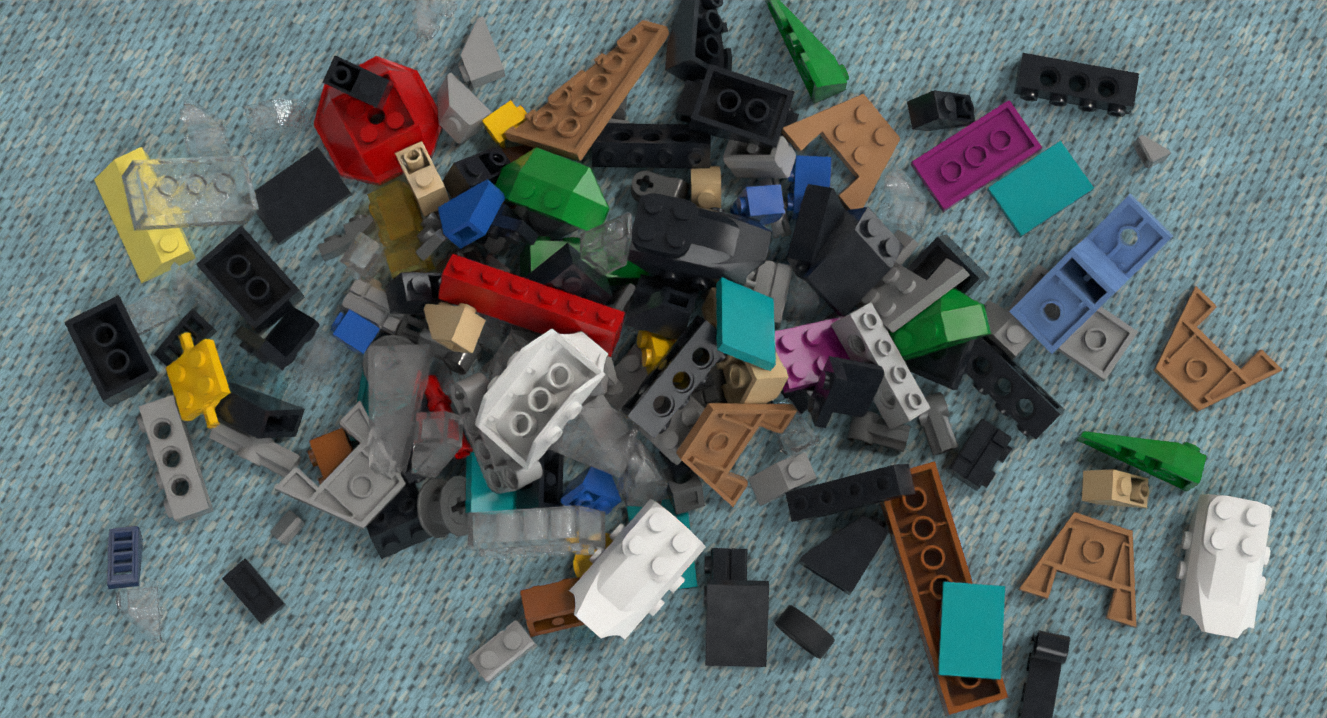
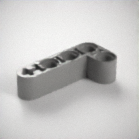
M476 373L451 386L452 399L488 487L498 494L516 491L541 478V464L537 460L528 471L525 470L475 425L483 396L487 393V387L490 383L484 374Z

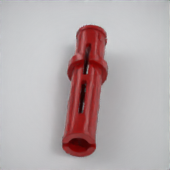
M436 375L424 377L421 379L422 382H419V386L428 401V410L437 419L456 459H463L469 456L473 449L452 410L450 397L443 392Z

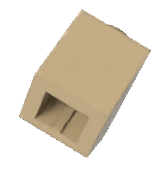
M422 141L395 153L424 216L437 211L439 206L450 201L446 188Z
M720 166L691 169V202L696 204V206L707 209L711 207L721 208Z
M440 302L439 305L426 304L424 312L432 339L451 351L473 353L486 321L475 314L476 309L463 303H459L458 306H453L446 302Z
M1114 469L1083 471L1082 501L1097 505L1147 508L1149 497L1148 478Z

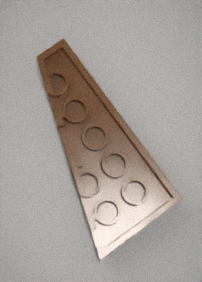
M642 20L617 40V46L607 55L601 53L594 59L595 64L586 72L584 70L579 71L548 97L547 104L537 112L531 110L525 115L526 121L520 126L509 128L505 132L507 139L581 161L670 35L667 26Z

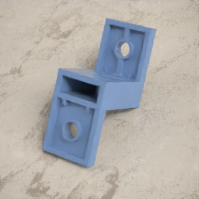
M1129 194L1009 312L1053 354L1157 253L1173 235L1139 201ZM1133 229L1137 233V242L1135 244L1124 242L1122 238L1123 230ZM1053 303L1059 307V318L1052 319L1046 315L1045 307L1047 304Z

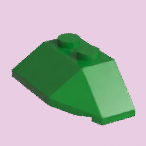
M537 147L503 167L495 185L504 193V201L598 237L610 210L590 167Z
M954 288L894 333L887 329L904 361L991 334L984 304L973 300Z

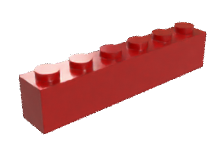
M452 254L441 277L439 299L459 305V303L467 304L475 308L476 312L541 334L546 333L550 329L555 330L559 334H574L582 331L608 353V357L612 356L620 338L625 312L455 254Z

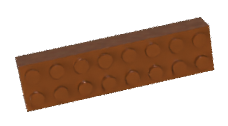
M934 461L910 468L916 494L881 502L880 505L887 528L890 531V538L945 716L1009 697L1002 675L1001 680L938 675L942 583L973 584Z

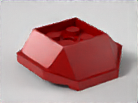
M375 56L358 66L394 83L383 109L380 110L324 83L313 125L341 177L380 186L404 174L395 155L396 152L422 141L432 159L443 128L439 125L438 107L418 71ZM376 114L385 116L380 124L370 123L371 118Z

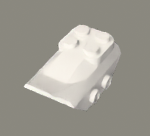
M550 329L523 347L520 352H515L507 361V368L503 373L491 380L487 387L488 391L483 396L475 425L528 471L534 462L543 456L551 444L560 438L563 433L562 429L568 420H573L581 412V404L606 375L603 369L608 353L582 331L574 334H559L555 330Z
M1199 495L1189 531H1184L1182 536L1181 548L1186 549L1184 561H1179L1176 577L1181 579L1179 590L1181 614L1191 616L1200 627L1201 632L1238 639L1245 629H1254L1258 597L1263 594L1266 578L1262 576L1263 565H1267L1270 557V547H1266L1272 512L1270 506L1257 501L1225 495Z
M652 499L645 504L626 527L621 523L609 536L613 542L606 550L602 546L598 548L589 559L593 563L592 566L569 590L575 596L574 615L601 639L607 636L619 635L625 640L648 613L654 616L665 603L661 598L668 590L674 593L685 581L681 575L706 548L684 524Z

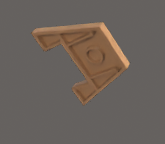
M864 94L785 126L781 132L798 152L802 151L819 134L855 176V179L837 195L846 210L863 208L901 139Z
M1197 286L1193 288L1153 371L1194 411L1199 412L1281 372L1283 369L1261 349L1241 369L1197 328L1217 308Z
M708 403L676 454L723 499L734 507L748 486V481L745 477L729 471L760 426L781 434L798 410L793 404Z
M1076 512L1072 513L1018 590L1047 600L1056 571L1113 589L1105 619L1136 628L1133 531Z

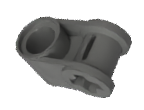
M640 171L632 179L631 195L637 202L640 201L642 195L650 193L686 199L689 184L678 178L666 177L649 171ZM643 182L648 183L646 192L640 191V186H642Z

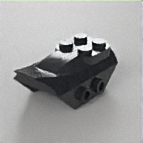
M650 193L642 195L639 201L631 231L627 260L654 277L661 278L663 282L668 284H678L679 282L688 284L696 290L706 291L716 288V283L722 277L743 286L746 284L747 276L758 266L765 264L773 231L764 227L760 223L761 220L726 213V211L717 207L702 208L685 199Z

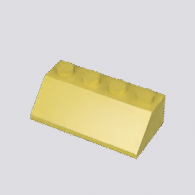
M142 147L114 159L94 179L141 283L196 258L153 164Z

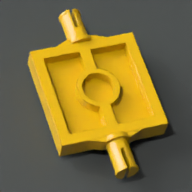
M183 333L178 337L183 353L166 367L181 419L183 421H192L200 414H203L207 428L212 429L220 425L215 412L216 406L221 399L231 392L214 340L204 339L194 346L191 333Z

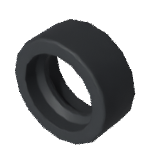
M788 605L775 622V625L785 635L818 659L824 656L835 641L823 627L792 605Z

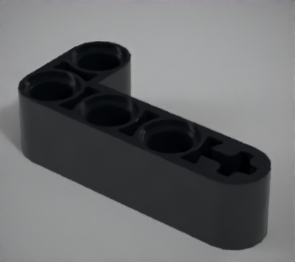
M1038 630L1033 633L1031 641H1034L1032 653L1029 652L1026 671H1029L1027 683L1024 682L1021 696L1023 708L1022 712L1018 714V718H1053L1061 666L1066 662L1068 656L1069 636Z

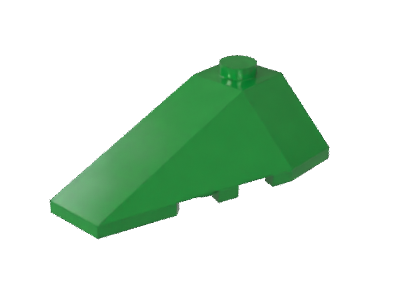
M765 0L813 104L845 91L847 81L849 80L845 66L838 64L835 56L780 0Z
M1083 431L1076 440L1186 492L1200 483L1207 457L1200 453L1201 449L1188 442L1181 444Z

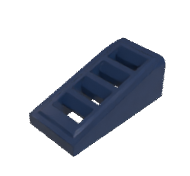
M138 526L111 528L109 530L108 589L139 586L143 538ZM132 571L131 574L117 575L120 572Z

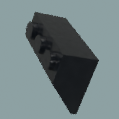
M119 295L64 322L102 401L108 406L112 407L138 394L159 375Z

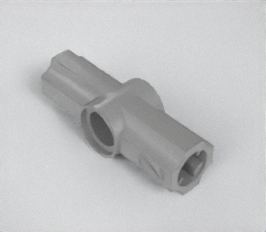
M219 418L220 425L211 429L210 439L237 452L236 455L253 462L258 467L262 465L283 478L295 467H298L302 458L298 454L274 443L272 438L257 439Z

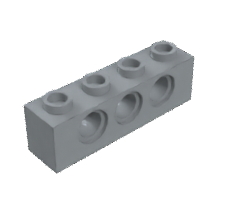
M871 302L831 324L850 360L883 367L885 375L873 401L890 430L913 420L930 409L928 402Z
M171 395L139 406L141 415L137 416V421L142 433L147 432L150 443L146 444V450L150 460L156 461L159 472L155 473V478L160 490H165L168 500L164 501V507L168 517H173L176 522L182 523L214 512L186 422L181 419L175 396ZM170 425L171 434L169 437L159 439L158 432L160 428ZM179 453V464L172 468L168 467V457L171 454ZM188 481V492L183 496H178L176 494L177 485L180 482Z

